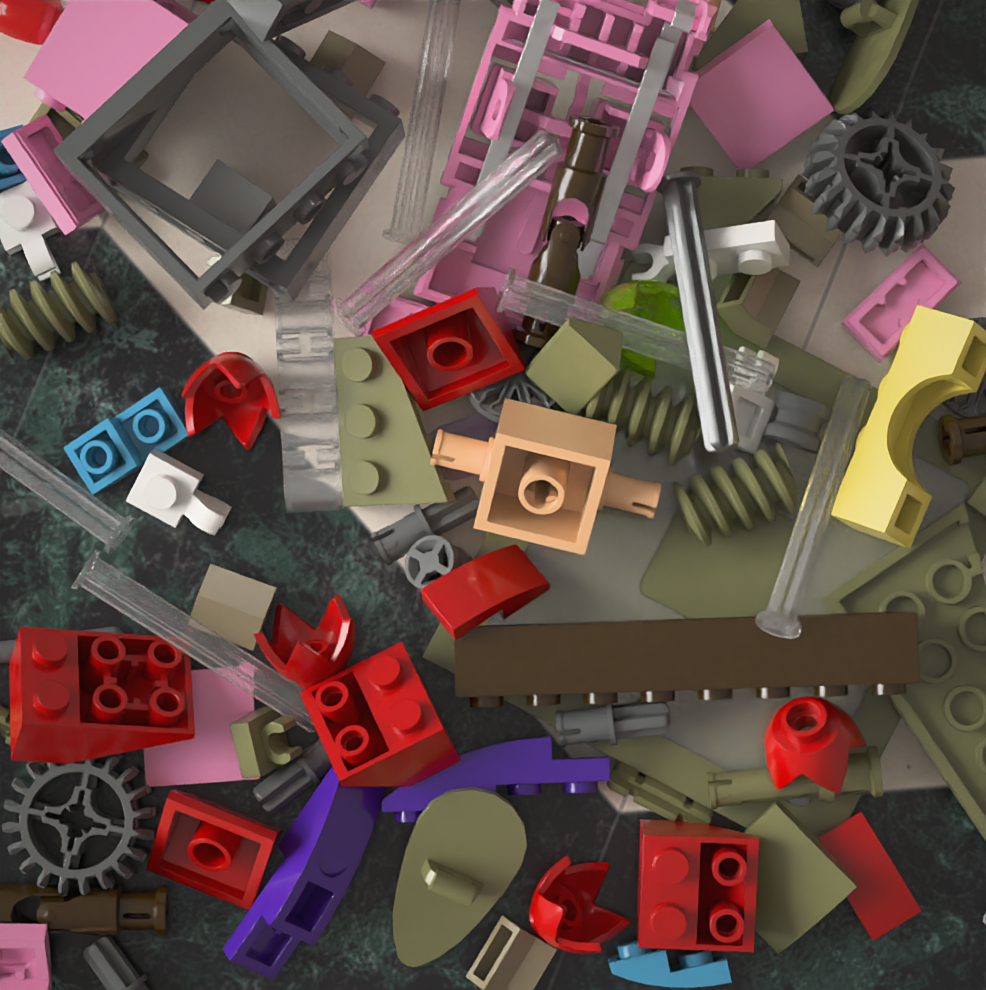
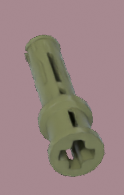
M868 746L865 753L849 754L844 784L838 794L819 786L804 774H800L784 788L777 790L768 767L719 773L707 772L711 809L818 796L819 801H825V803L835 802L836 796L870 792L874 798L883 797L882 771L877 746Z

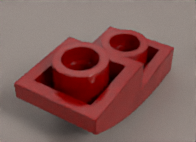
M515 544L471 560L436 579L420 591L424 603L456 641L497 612L505 620L548 591L550 584L519 546Z
M862 812L817 838L859 881L857 888L846 899L873 941L921 912L920 907Z

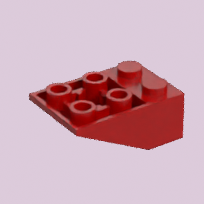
M20 627L9 663L11 761L70 764L194 738L195 724L189 638Z

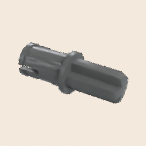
M470 486L459 489L453 493L456 499L453 502L433 503L424 509L417 504L413 506L414 512L377 532L371 533V537L386 565L389 566L404 557L413 544L424 536H440L476 517L479 499Z
M640 702L614 706L613 703H607L605 707L556 711L557 731H559L558 741L560 747L610 740L611 746L617 745V739L666 734L670 731L671 727L667 702Z
M320 737L305 747L302 755L283 765L254 788L255 798L270 815L276 814L313 784L317 787L320 785V779L326 776L332 767Z
M111 936L100 937L84 950L83 957L107 990H150L144 983L148 979L147 975L139 976Z

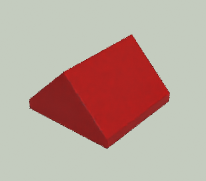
M476 287L372 331L374 341L423 412L526 370L523 357L495 287Z
M176 788L170 791L166 799L146 870L249 911L256 900L283 828L185 789Z

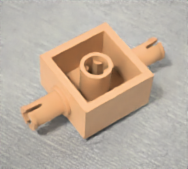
M507 398L504 400L495 438L489 437V441L485 442L438 429L430 465H440L480 475L479 481L484 482L473 528L581 555L586 553L597 510L602 511L603 506L645 515L647 518L653 519L662 484L612 473L610 462L617 425Z

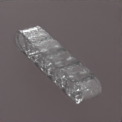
M301 238L284 239V244L275 255L286 261ZM329 248L294 302L273 290L284 494L287 513L344 509L333 340L335 338L332 273Z

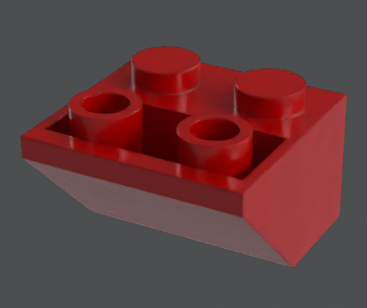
M402 641L300 692L342 787H410L461 761L422 678Z
M640 819L636 909L638 948L754 952L759 837L701 822L688 823L684 821Z

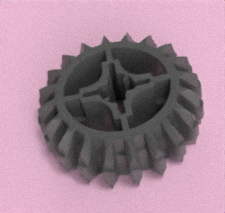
M871 106L865 111H861L859 115L851 112L842 115L839 120L834 119L831 123H828L819 134V137H816L809 147L808 160L804 164L802 175L808 179L805 184L804 195L816 199L813 204L812 214L826 215L829 219L826 232L837 228L845 234L844 245L856 239L861 242L865 254L875 250L878 246L886 257L896 252L899 248L907 253L910 249L915 248L919 242L923 243L925 239L931 238L949 213L948 210L951 207L949 201L952 199L955 187L948 182L953 168L940 163L943 159L944 149L931 148L928 144L930 132L918 134L912 129V118L903 123L897 122L892 109L883 113L879 118Z
M121 753L110 755L105 764L100 763V757L70 764L47 763L48 770L38 762H28L26 769L35 781L30 783L22 778H15L11 786L25 796L23 801L17 799L4 801V809L18 812L19 821L3 823L2 830L5 833L20 831L22 841L9 845L7 847L10 855H14L24 850L28 851L31 857L25 860L19 867L23 874L31 872L38 865L44 868L37 880L39 887L45 888L53 881L56 875L60 877L58 892L64 894L62 896L70 894L74 880H78L81 895H86L90 892L92 884H94V877H97L100 886L104 890L113 888L115 880L111 872L112 869L124 879L131 878L134 875V870L125 858L127 856L141 862L147 859L148 852L135 844L137 838L142 840L155 839L156 831L149 827H141L140 819L156 816L157 808L153 806L139 808L137 799L148 796L152 793L150 785H143L134 790L131 788L129 782L134 780L140 773V769L136 765L129 767L122 774L116 771L122 762L123 755ZM70 772H81L79 785L75 786L73 795L66 804L39 802L45 790L56 779ZM98 777L108 783L117 793L123 806L125 820L109 815L100 808L98 803L99 788L96 787ZM83 802V806H85L84 815L88 818H93V822L102 823L106 826L99 824L91 828L81 829L83 835L77 837L78 834L75 833L76 824L72 821H67V817L55 814L61 815L69 811L79 810L77 804ZM36 819L42 820V823L54 826L60 832L62 838V861L52 855L44 846L37 830ZM94 835L122 837L114 852L103 862L92 866H79L81 854L86 851V846Z

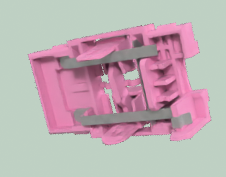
M514 0L512 7L500 4L494 28L491 30L448 155L447 165L440 178V184L449 187L446 198L440 197L430 226V230L434 233L414 288V295L441 303L476 287H495L510 327L515 329L516 326L522 325L529 298V293L526 292L525 286L530 267L538 257L543 246L548 243L547 236L545 242L542 241V220L557 163L564 161L570 141L572 127L567 124L569 115L581 114L586 103L590 80L593 77L605 81L601 94L633 105L632 108L597 97L593 100L588 114L589 117L620 127L618 137L611 138L603 172L608 176L590 242L584 251H580L581 245L577 249L581 279L575 302L568 304L563 324L569 317L597 324L608 292H614L625 260L621 259L624 247L636 251L657 194L656 188L664 175L698 81V73L689 70L693 56L699 57L704 41L707 42L719 8L711 3V0H647L645 7L625 0ZM494 56L517 64V69L497 62H490L491 57ZM568 69L580 73L574 100L568 110L566 119L551 114L559 89L552 81L536 76L537 72L563 81ZM652 112L672 118L667 135L663 133L665 125L657 117L651 115ZM467 126L470 127L473 133L491 139V144L489 145L464 136ZM545 129H547L551 133L560 136L555 154L547 166L544 178L531 174L535 160L509 152V150L513 146L531 153L537 152ZM626 184L646 191L644 198L625 192ZM576 198L561 200L554 208L552 217L570 215L576 218L578 222L583 223L586 228L589 214L585 203ZM549 305L544 307L541 324H544L546 321Z

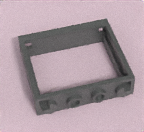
M215 0L53 150L65 169L203 310L213 301L216 304H220L227 300L242 283L240 276L256 261L259 264H263L270 260L284 244L282 236L298 221L304 225L315 218L327 202L324 197L340 182L347 185L354 181L367 167L369 162L367 157L371 154L367 136L270 39L262 43L227 0ZM234 39L340 146L201 277H198L93 169Z
M278 35L275 40H270L337 107L374 129L368 138L371 154L367 157L369 160L367 167L351 183L344 185L340 182L334 188L324 208L313 219L286 261L274 255L263 264H259L256 261L245 271L283 297L294 302L404 139L405 132L402 119L398 117L400 111L391 102L377 94H372L369 99L351 88L353 82L340 70L328 64H325L322 69L318 68L304 59L306 53L300 46L290 39ZM190 79L105 157L97 167V170L110 187L222 257L244 235L133 165L191 81Z

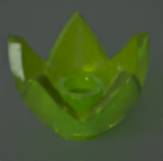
M654 279L627 281L615 286L605 295L600 307L598 324L623 333L620 362L631 368L632 371L654 380L656 376V344L658 342L687 340L682 307L674 299V297L680 298L679 288L673 284Z

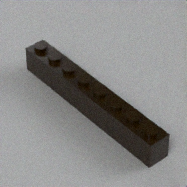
M915 611L478 625L456 641L453 639L455 698L469 697L470 707L504 706V696L526 695L527 705L561 704V694H583L584 704L617 703L618 692H641V702L675 701V691L698 690V700L733 699V689L756 688V698L791 697L790 687L808 686L814 687V696L816 697L849 695L848 685H871L873 695H898L907 693L906 683H920L918 624Z

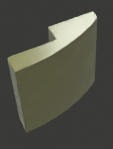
M779 800L774 802L743 832L759 837L755 931L779 954L857 888L859 881Z

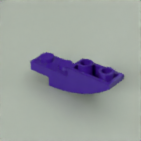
M551 736L522 738L490 744L458 754L461 759L460 762L410 787H398L382 800V812H395V822H416L431 800L451 789L472 786L496 792V785H507V795L541 794V783L564 782V793L598 792V781H610L609 757L552 758Z
M333 766L330 768L279 843L278 847L285 856L284 860L224 946L223 951L231 962L274 980L300 941L312 946L315 944L343 898L361 861L380 810L385 787H342Z

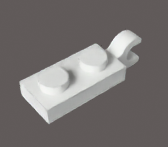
M775 220L704 230L712 280L720 275L741 272L748 275H761L769 272L772 268L790 266V245ZM670 235L665 236L664 245L644 243L639 244L636 251L632 250V255L639 264L653 262L652 267L648 271L632 274V281L638 290L645 292L657 290L666 283L671 275L676 274Z

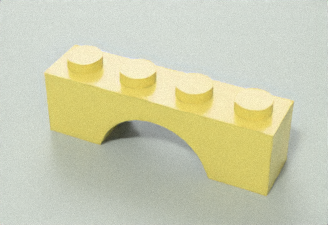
M917 305L911 321L904 327L901 333L900 347L889 373L884 376L879 385L878 398L868 422L858 434L856 450L845 476L838 482L835 488L834 502L829 511L830 515L857 531L909 549L911 548L932 498L920 484L914 472L912 462L914 439L924 419L939 404L958 395L977 392L986 371V330L975 321Z

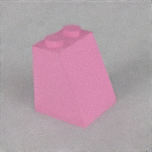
M70 0L23 78L38 87L34 95L39 100L60 112H64L65 108L68 107L82 116L84 122L187 27L197 15L175 0Z

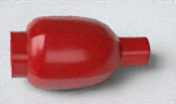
M0 0V32L20 41L43 45L65 8H63L60 0Z

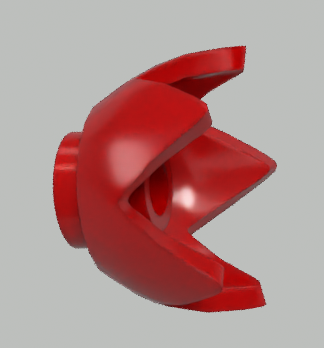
M224 352L206 361L191 375L182 391V397L186 398L185 420L188 437L196 435L215 421L222 419L242 446L249 450L263 427L267 411L270 412L271 418L281 419L279 402L271 379L258 363L240 352Z
M337 594L331 599L325 615L317 628L310 625L285 605L278 603L273 624V644L267 640L263 632L253 635L267 660L281 675L290 681L297 682L301 688L308 689L338 674L347 666L355 645L356 625L354 620L350 618L341 596Z
M813 696L800 697L783 705L771 718L763 739L767 767L777 790L784 788L800 774H804L819 786L836 794L840 793L844 784L849 750L867 746L856 722L844 709L827 699ZM805 727H814L808 731H801Z
M566 855L545 873L533 893L529 908L531 926L539 938L558 949L574 954L603 952L601 943L610 940L630 924V920L595 903L610 864L607 862H592L569 866L572 862L569 856Z

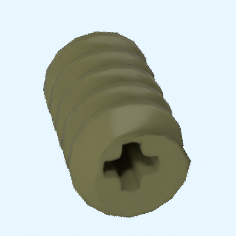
M76 261L71 263L72 281L68 283L56 270L50 272L52 288L50 291H46L36 280L30 281L31 299L27 301L15 289L9 290L10 308L5 310L0 305V338L12 359H14V349L25 360L34 359L35 340L46 351L54 350L55 331L67 342L74 341L76 338L75 322H78L86 332H95L96 313L109 324L117 321L115 307L93 261V272L87 273Z
M624 367L586 405V418L600 421L602 418L607 419V423L617 425L615 435L623 427L627 428V446L633 448L644 436L647 437V454L652 458L664 446L669 447L668 465L674 467L685 455L689 456L702 429L699 413L696 416L693 415V397L686 395L676 406H673V387L667 385L653 397L651 396L652 378L645 376L633 388L630 386L631 368Z
M776 443L775 461L764 450L759 449L755 451L754 469H751L743 458L738 457L734 459L733 477H730L721 466H714L712 468V485L710 486L700 474L691 475V493L689 494L678 482H672L673 492L689 533L691 535L696 534L706 547L712 545V527L717 526L727 538L733 537V519L739 518L749 531L754 529V511L760 510L770 523L776 521V503L780 501L791 514L797 513V487L787 458L779 443Z

